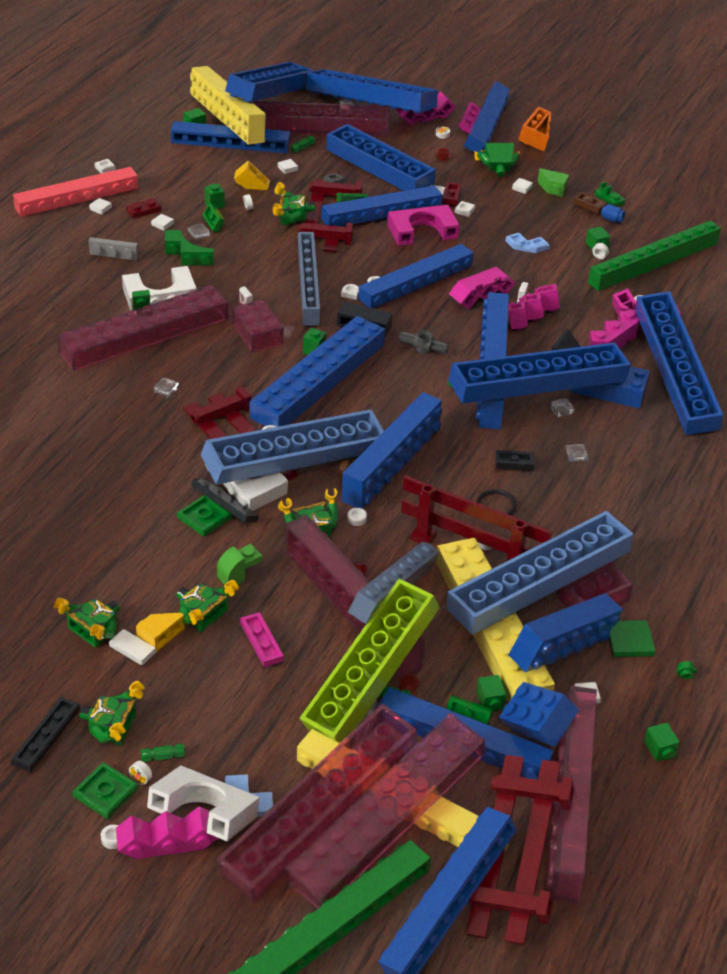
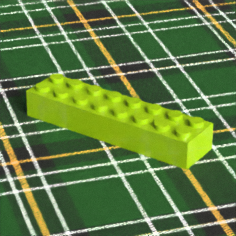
M397 580L299 719L307 730L311 731V729H314L342 745L346 744L440 609L434 595L404 580Z

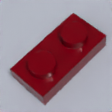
M447 182L442 203L457 205L462 184Z
M155 198L126 206V211L133 219L162 211L161 205Z

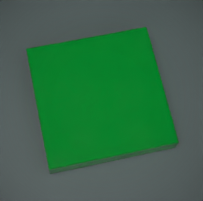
M203 495L177 512V518L205 537L230 520L232 514L206 495Z
M647 620L619 621L611 629V635L608 639L613 657L655 655V648Z
M103 762L72 791V796L108 820L139 788L136 782Z

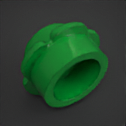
M684 661L677 665L676 673L682 679H691L694 677V673H697V668L694 667L693 662Z

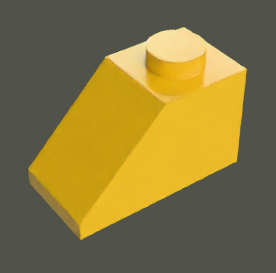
M247 161L235 171L234 179L243 188L267 190L269 188L270 180L250 161Z
M151 614L144 620H141L136 626L137 637L154 646L157 652L185 629L183 623L184 614Z

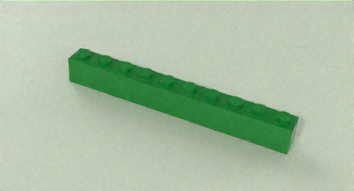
M707 221L590 267L588 284L597 291H601L718 244L721 227L712 221Z
M412 840L404 845H399L391 855L380 859L375 867L369 871H364L355 882L344 886L339 894L332 899L329 898L324 901L319 909L308 913L295 927H289L283 936L276 941L269 942L263 951L256 956L249 957L243 966L228 974H297L429 872L431 858Z

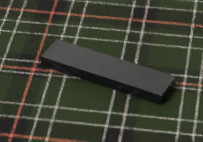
M193 479L191 485L242 522H257L258 514L243 506L238 500L208 479Z
M60 697L11 758V765L31 773L79 712L80 704Z

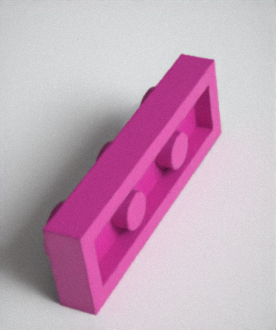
M472 102L468 104L458 125L462 131L468 134L481 110Z
M260 612L240 618V624L263 667L283 662L284 655Z

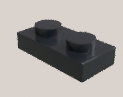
M496 450V468L534 469L533 452Z

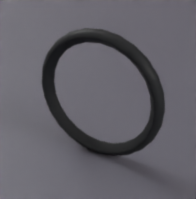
M487 490L477 498V503L480 504L483 496L490 493H500L509 497L513 503L512 509L506 514L512 515L517 508L515 498L504 490Z

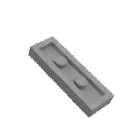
M92 237L88 241L90 255L137 260L139 257L138 243Z

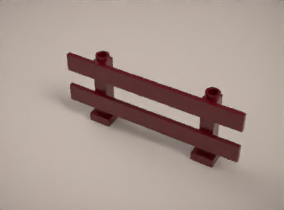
M316 179L313 183L310 182L309 192H312L310 202H315L316 211L307 212V220L302 225L299 224L298 232H314V237L326 238L324 252L336 253L339 240H345V245H351L353 223H347L346 227L320 225L318 220L325 195L336 196L335 203H337V193L362 194L363 181H356V185H352L351 182H345V184L324 182L320 179Z
M242 386L236 388L235 395L227 398L221 392L208 397L212 404L200 407L195 402L183 407V410L188 414L192 422L197 424L210 439L227 436L213 421L221 416H224L240 434L257 431L238 411L241 408L245 412L250 411V401L252 400L251 395ZM294 469L280 472L288 481L298 477V473ZM257 476V477H252V478H247V479H255V478H259V477H262V476Z
M406 475L403 478V490L419 495V504L403 499L401 505V513L417 518V527L411 534L412 541L417 543L423 541L430 544L437 535V529L432 527V525H435L468 539L475 538L478 543L507 553V561L532 549L525 546L526 537L541 543L551 539L552 531ZM437 502L510 530V540L434 511V503Z
M505 755L502 773L493 776L491 781V790L497 791L494 810L510 815L512 819L516 796L534 798L514 892L496 890L505 852L504 848L468 901L472 904L466 935L486 938L492 909L510 911L504 940L509 943L525 945L531 915L537 916L539 923L549 925L553 905L551 893L540 890L539 896H535L553 802H560L562 809L571 810L575 785L573 778L563 777L562 783H558L561 762L542 760L537 780L521 777L524 757Z

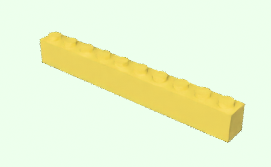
M311 729L297 746V761L303 766L310 767L322 776L338 782L342 787L355 791L359 796L368 798L377 803L381 808H386L396 813L400 818L407 819L416 824L420 829L437 835L443 841H448L459 847L464 836L469 833L476 823L478 815L314 729Z

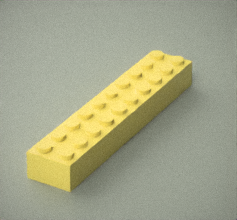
M208 66L192 67V73H190L192 86L190 87L191 95L247 144L264 143L265 113L252 102H245L243 98H235L230 96V93L225 92L227 82Z
M475 538L437 545L439 554L436 557V564L450 590L492 569ZM516 612L473 634L493 675H499L508 703L523 682L554 691L555 683L545 665L538 670L533 669L525 672L508 655L523 629V625Z

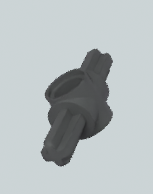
M402 331L399 336V340L413 344L416 351L421 354H427L432 350L447 353L449 349L447 343L436 341L435 337H432V334L428 331H420L416 335Z

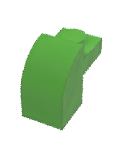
M252 544L239 550L233 546L219 559L217 577L224 585L230 580H235L238 585L245 581V569L262 562V555Z

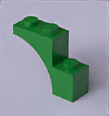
M165 230V255H181V266H214L213 248L199 247L188 242L183 237L181 230Z

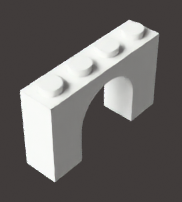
M188 266L171 268L173 285L162 290H153L145 287L142 284L139 273L122 275L123 290L130 311L132 312V291L149 290L150 309L197 302V289Z
M280 472L267 474L255 479L223 483L228 492L234 495L239 503L252 511L286 495L288 490V480Z
M179 766L149 787L147 808L162 814L165 811L171 813L186 803L202 802L211 804L215 808L209 812L207 833L228 841L257 818L260 797L184 766Z

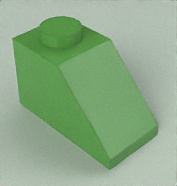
M540 168L538 184L548 194L563 197L568 186L569 175Z

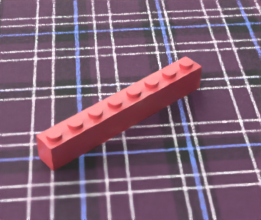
M131 167L20 192L13 194L14 206L19 215L23 217L139 189L138 175Z

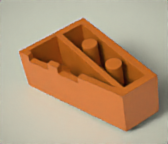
M537 107L522 126L518 140L526 145L545 151L549 139L551 112Z

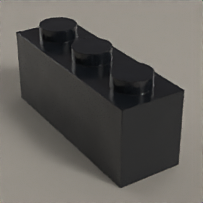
M344 302L337 314V326L343 328L356 316H359L385 328L386 337L392 327L393 313Z

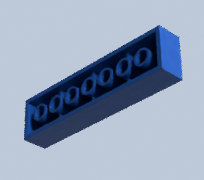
M349 124L327 134L328 151L403 191L435 184L436 169Z
M422 392L343 472L342 502L361 509L371 503L372 498L379 494L382 488L391 482L393 476L399 473L406 463L410 462L412 456L419 452L426 442H429L431 436L440 430L442 400Z

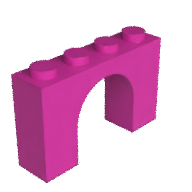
M448 205L388 212L387 225L398 246L413 244V226L429 225L436 228L443 240L456 239L459 236V223Z

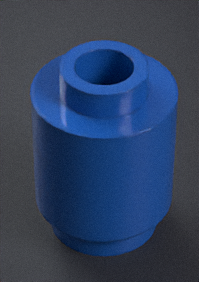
M610 204L604 206L601 211L603 219L614 223H622L626 213L622 208Z

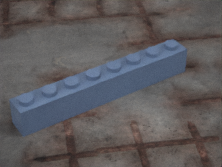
M298 232L303 326L320 325L314 232Z
M422 541L359 590L348 613L367 624L397 580L401 579L412 585L430 571L439 551L433 545Z

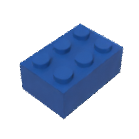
M523 682L517 688L510 702L504 707L499 718L515 733L555 747L579 712V709L564 694Z

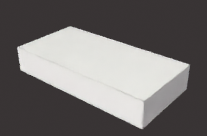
M124 629L109 641L111 648L140 665H143L156 653L154 646Z

